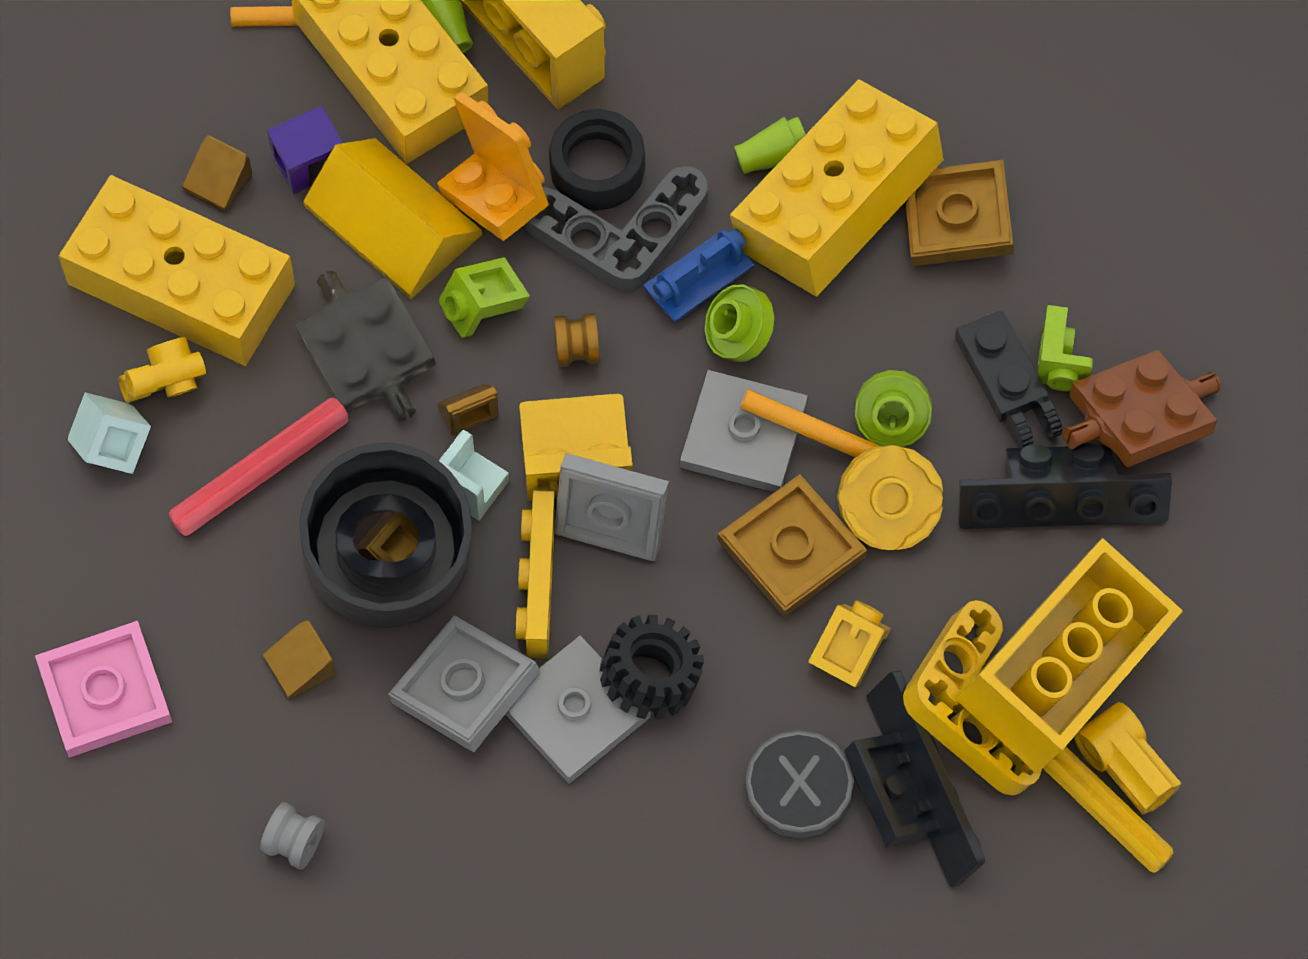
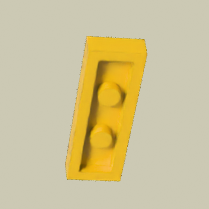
M533 490L532 510L522 509L521 541H530V558H520L518 587L519 590H528L527 608L517 607L516 639L526 640V653L530 659H548L556 513L554 491Z

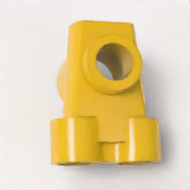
M182 337L148 348L146 351L151 366L148 364L126 370L124 375L118 377L123 398L127 403L149 397L151 393L164 389L167 397L171 398L197 389L195 379L204 376L206 368L200 352L191 354L186 337Z

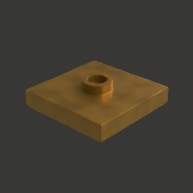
M1003 160L936 168L905 201L912 266L1014 254Z
M801 474L719 532L717 539L720 545L784 618L865 559L867 555V549Z

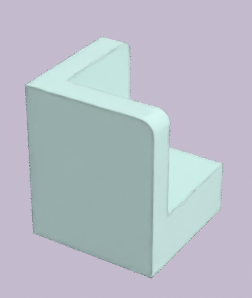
M85 392L68 435V441L85 462L133 474L151 426L133 405Z
M465 430L460 432L439 460L452 472L461 485L468 500L471 516L480 521L508 484L509 472L474 451L473 435Z

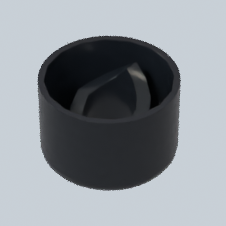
M368 444L338 456L314 479L305 496L300 515V539L303 562L308 578L317 594L338 614L356 623L371 627L392 628L409 625L430 616L440 609L454 594L465 574L472 534V520L468 500L452 472L435 457L404 444ZM389 511L402 515L412 523L418 534V544L416 550L404 560L398 562L369 560L360 555L353 544L357 527L365 518L374 513Z

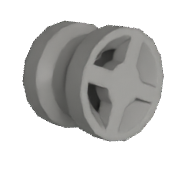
M282 802L272 814L265 828L260 850L269 856L277 854L288 858L291 866L300 870L304 869L319 845L325 821L315 815L307 818L299 815L295 806Z

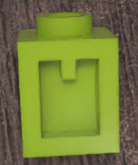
M503 257L455 269L439 298V303L446 318L452 322L459 335L465 338L474 334L481 319L523 309L530 295L506 258Z
M1047 305L1042 326L1037 374L1042 384H1047L1050 388L1058 391H1071L1073 382L1091 376L1093 359L1072 355L1075 328L1066 327L1068 308Z

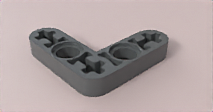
M680 166L672 169L622 231L559 191L543 187L549 206L542 211H545L548 207L553 208V218L545 215L538 220L535 216L523 226L532 237L612 287L621 291H633L648 281L704 210L708 200V181L705 175L694 167ZM689 185L694 187V196L688 193L685 194L678 202L676 212L672 206L676 202L677 188L685 190ZM662 219L670 225L671 229L665 236L653 238L645 234L642 227L648 220ZM559 223L564 226L562 234H559ZM586 229L598 234L600 240L594 247L582 249L574 245L571 238L577 231ZM637 244L641 250L636 256V270L628 267L624 272L619 271L618 260L627 263L636 253Z

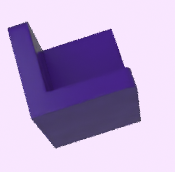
M322 106L267 130L271 155L293 194L311 186L308 166L329 157L335 144L342 143Z

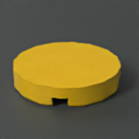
M891 444L873 447L854 458L841 476L837 493L840 517L854 536L870 547L883 550L911 548L928 537L940 520L943 508L941 506L943 487L941 478L932 463L915 450Z

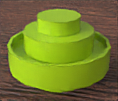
M742 284L731 285L714 298L706 314L704 328L707 343L713 353L734 362H746L760 354L767 346L772 335L775 318L772 303L766 294L756 288Z
M887 370L873 375L863 383L856 396L855 418L859 430L869 441L877 445L891 444L900 447L911 445L924 435L930 424L932 402L928 390L917 377L905 371Z

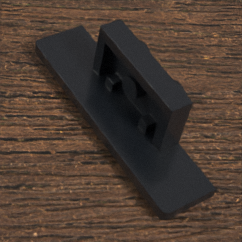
M1084 443L1074 449H1070L1068 446L1045 447L1042 445L1006 448L1005 466L1008 478L967 479L959 481L958 522L959 527L962 529L1166 522L1169 519L1172 487L1171 473L1118 475L1112 449L1106 445Z
M900 670L892 671L866 695L883 735L854 740L844 752L885 846L891 847L930 839L950 887L960 886L985 863V857L981 850L979 839L974 834L959 801L957 790L952 785L941 761L935 741L929 732L908 714L904 706L903 694L907 682L903 673Z

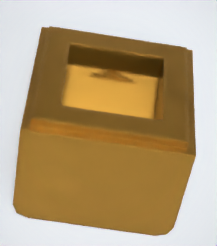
M207 135L199 147L182 188L191 195L226 212L253 174L250 158L245 153Z
M487 384L479 385L438 402L439 411L451 435H456L462 430L466 431L499 416L497 392L494 386Z
M388 511L385 512L355 548L360 555L369 560L398 562L408 558L416 550L418 534L412 523L406 518Z
M308 619L295 626L263 653L265 661L288 700L336 675L334 662Z

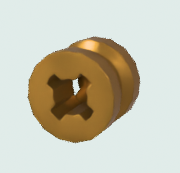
M595 312L585 313L580 319L573 320L568 319L565 315L554 316L558 367L569 366L576 360H584L588 364H599V343Z

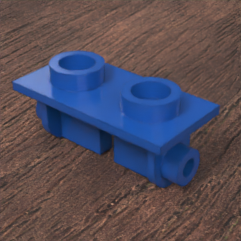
M722 229L643 284V288L671 320L676 323L753 269L755 264L741 250L746 245L741 233L736 229H732L730 232Z

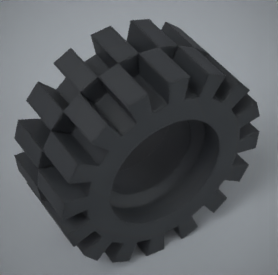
M650 614L645 624H643L639 615L632 617L628 625L625 622L619 625L616 633H613L599 670L603 672L600 678L602 687L610 686L607 693L608 698L613 702L621 697L623 701L620 709L628 713L630 707L634 706L638 708L636 717L646 719L649 710L653 711L655 720L664 719L667 710L671 716L679 713L682 705L685 707L690 701L703 672L701 668L704 664L703 655H697L701 647L697 639L687 642L691 632L683 626L679 632H676L672 629L675 620L666 618L664 625L658 624V615ZM637 656L655 658L668 668L671 676L667 678L648 676L635 666L632 659Z

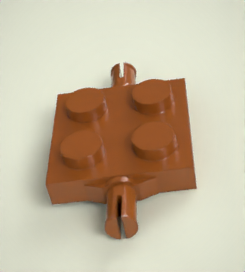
M1156 350L1072 383L1069 396L1084 414L1085 421L1064 428L1062 433L1064 442L1066 444L1069 443L1068 447L1070 449H1074L1079 445L1096 439L1111 448L1128 468L1209 436L1214 432L1217 419L1199 398L1220 392V379L1218 376H1215V372L1210 371L1195 379L1186 380L1177 373L1162 353Z

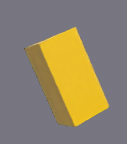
M376 138L335 144L303 201L304 207L410 300L482 236L481 228Z

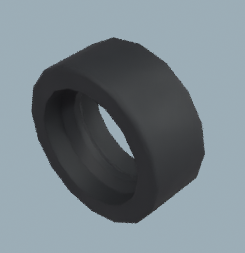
M604 109L585 110L568 117L553 133L549 147L552 183L560 193L586 209H609L626 202L641 186L645 172V149L642 135L633 122L613 111ZM603 139L612 141L623 148L626 152L627 163L621 173L609 179L591 180L582 178L570 170L567 160L568 154L574 146L586 140Z

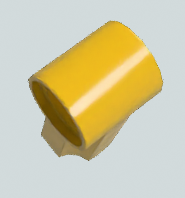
M1117 702L1083 726L1074 736V741L1085 760L1099 772L1106 770L1140 813L1145 815L1164 804L1179 790L1181 782L1146 742L1147 735L1136 715L1125 704Z

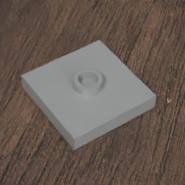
M708 370L680 458V468L776 492L783 487L798 433L739 407L746 390L749 389L805 413L808 395Z
M566 453L560 467L554 534L649 561H655L661 544L669 481Z
M454 615L388 693V696L395 706L474 753L540 671L535 661Z
M581 635L539 668V674L505 714L568 784L573 782L651 718V710H649L646 719L636 717L638 708L631 706L628 713L620 709L623 701L621 697L613 702L608 698L607 693L610 686L602 687L600 681L603 673L599 671L602 658Z

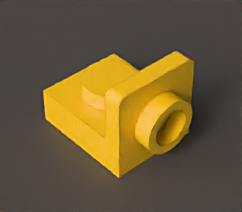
M855 600L852 607L846 604L837 605L808 662L851 686L858 687L882 640L886 639L891 631L890 627L880 623L884 614L858 600Z

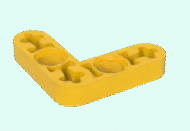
M975 600L968 602L949 619L906 686L903 701L908 714L996 790L1013 796L1020 794L1039 779L1041 771L1036 774L956 700L978 675L1003 632L1002 621L996 610L986 602ZM975 623L978 626L976 631L978 636L969 641L964 637L970 633ZM944 651L951 652L960 659L963 666L962 674L955 673L947 666L944 660ZM930 693L934 696L932 703L928 700ZM954 711L956 715L949 720L947 716ZM963 721L970 722L977 727L982 737L981 745L971 742L966 737L963 731ZM996 747L997 750L990 754L989 751ZM1013 763L1016 765L1014 773L1011 770Z

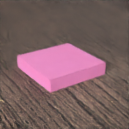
M138 621L35 655L69 758L172 723Z

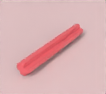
M328 398L176 505L169 512V517L174 527L183 536L190 535L347 424L349 419L344 406L336 398Z

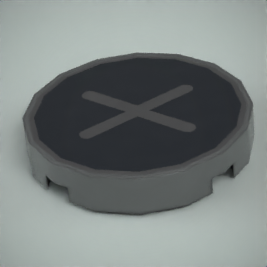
M793 730L778 733L758 747L748 763L745 792L749 808L756 817L758 816L762 822L768 825L767 828L778 835L802 839L823 834L844 816L850 807L854 778L847 757L836 743L820 733Z

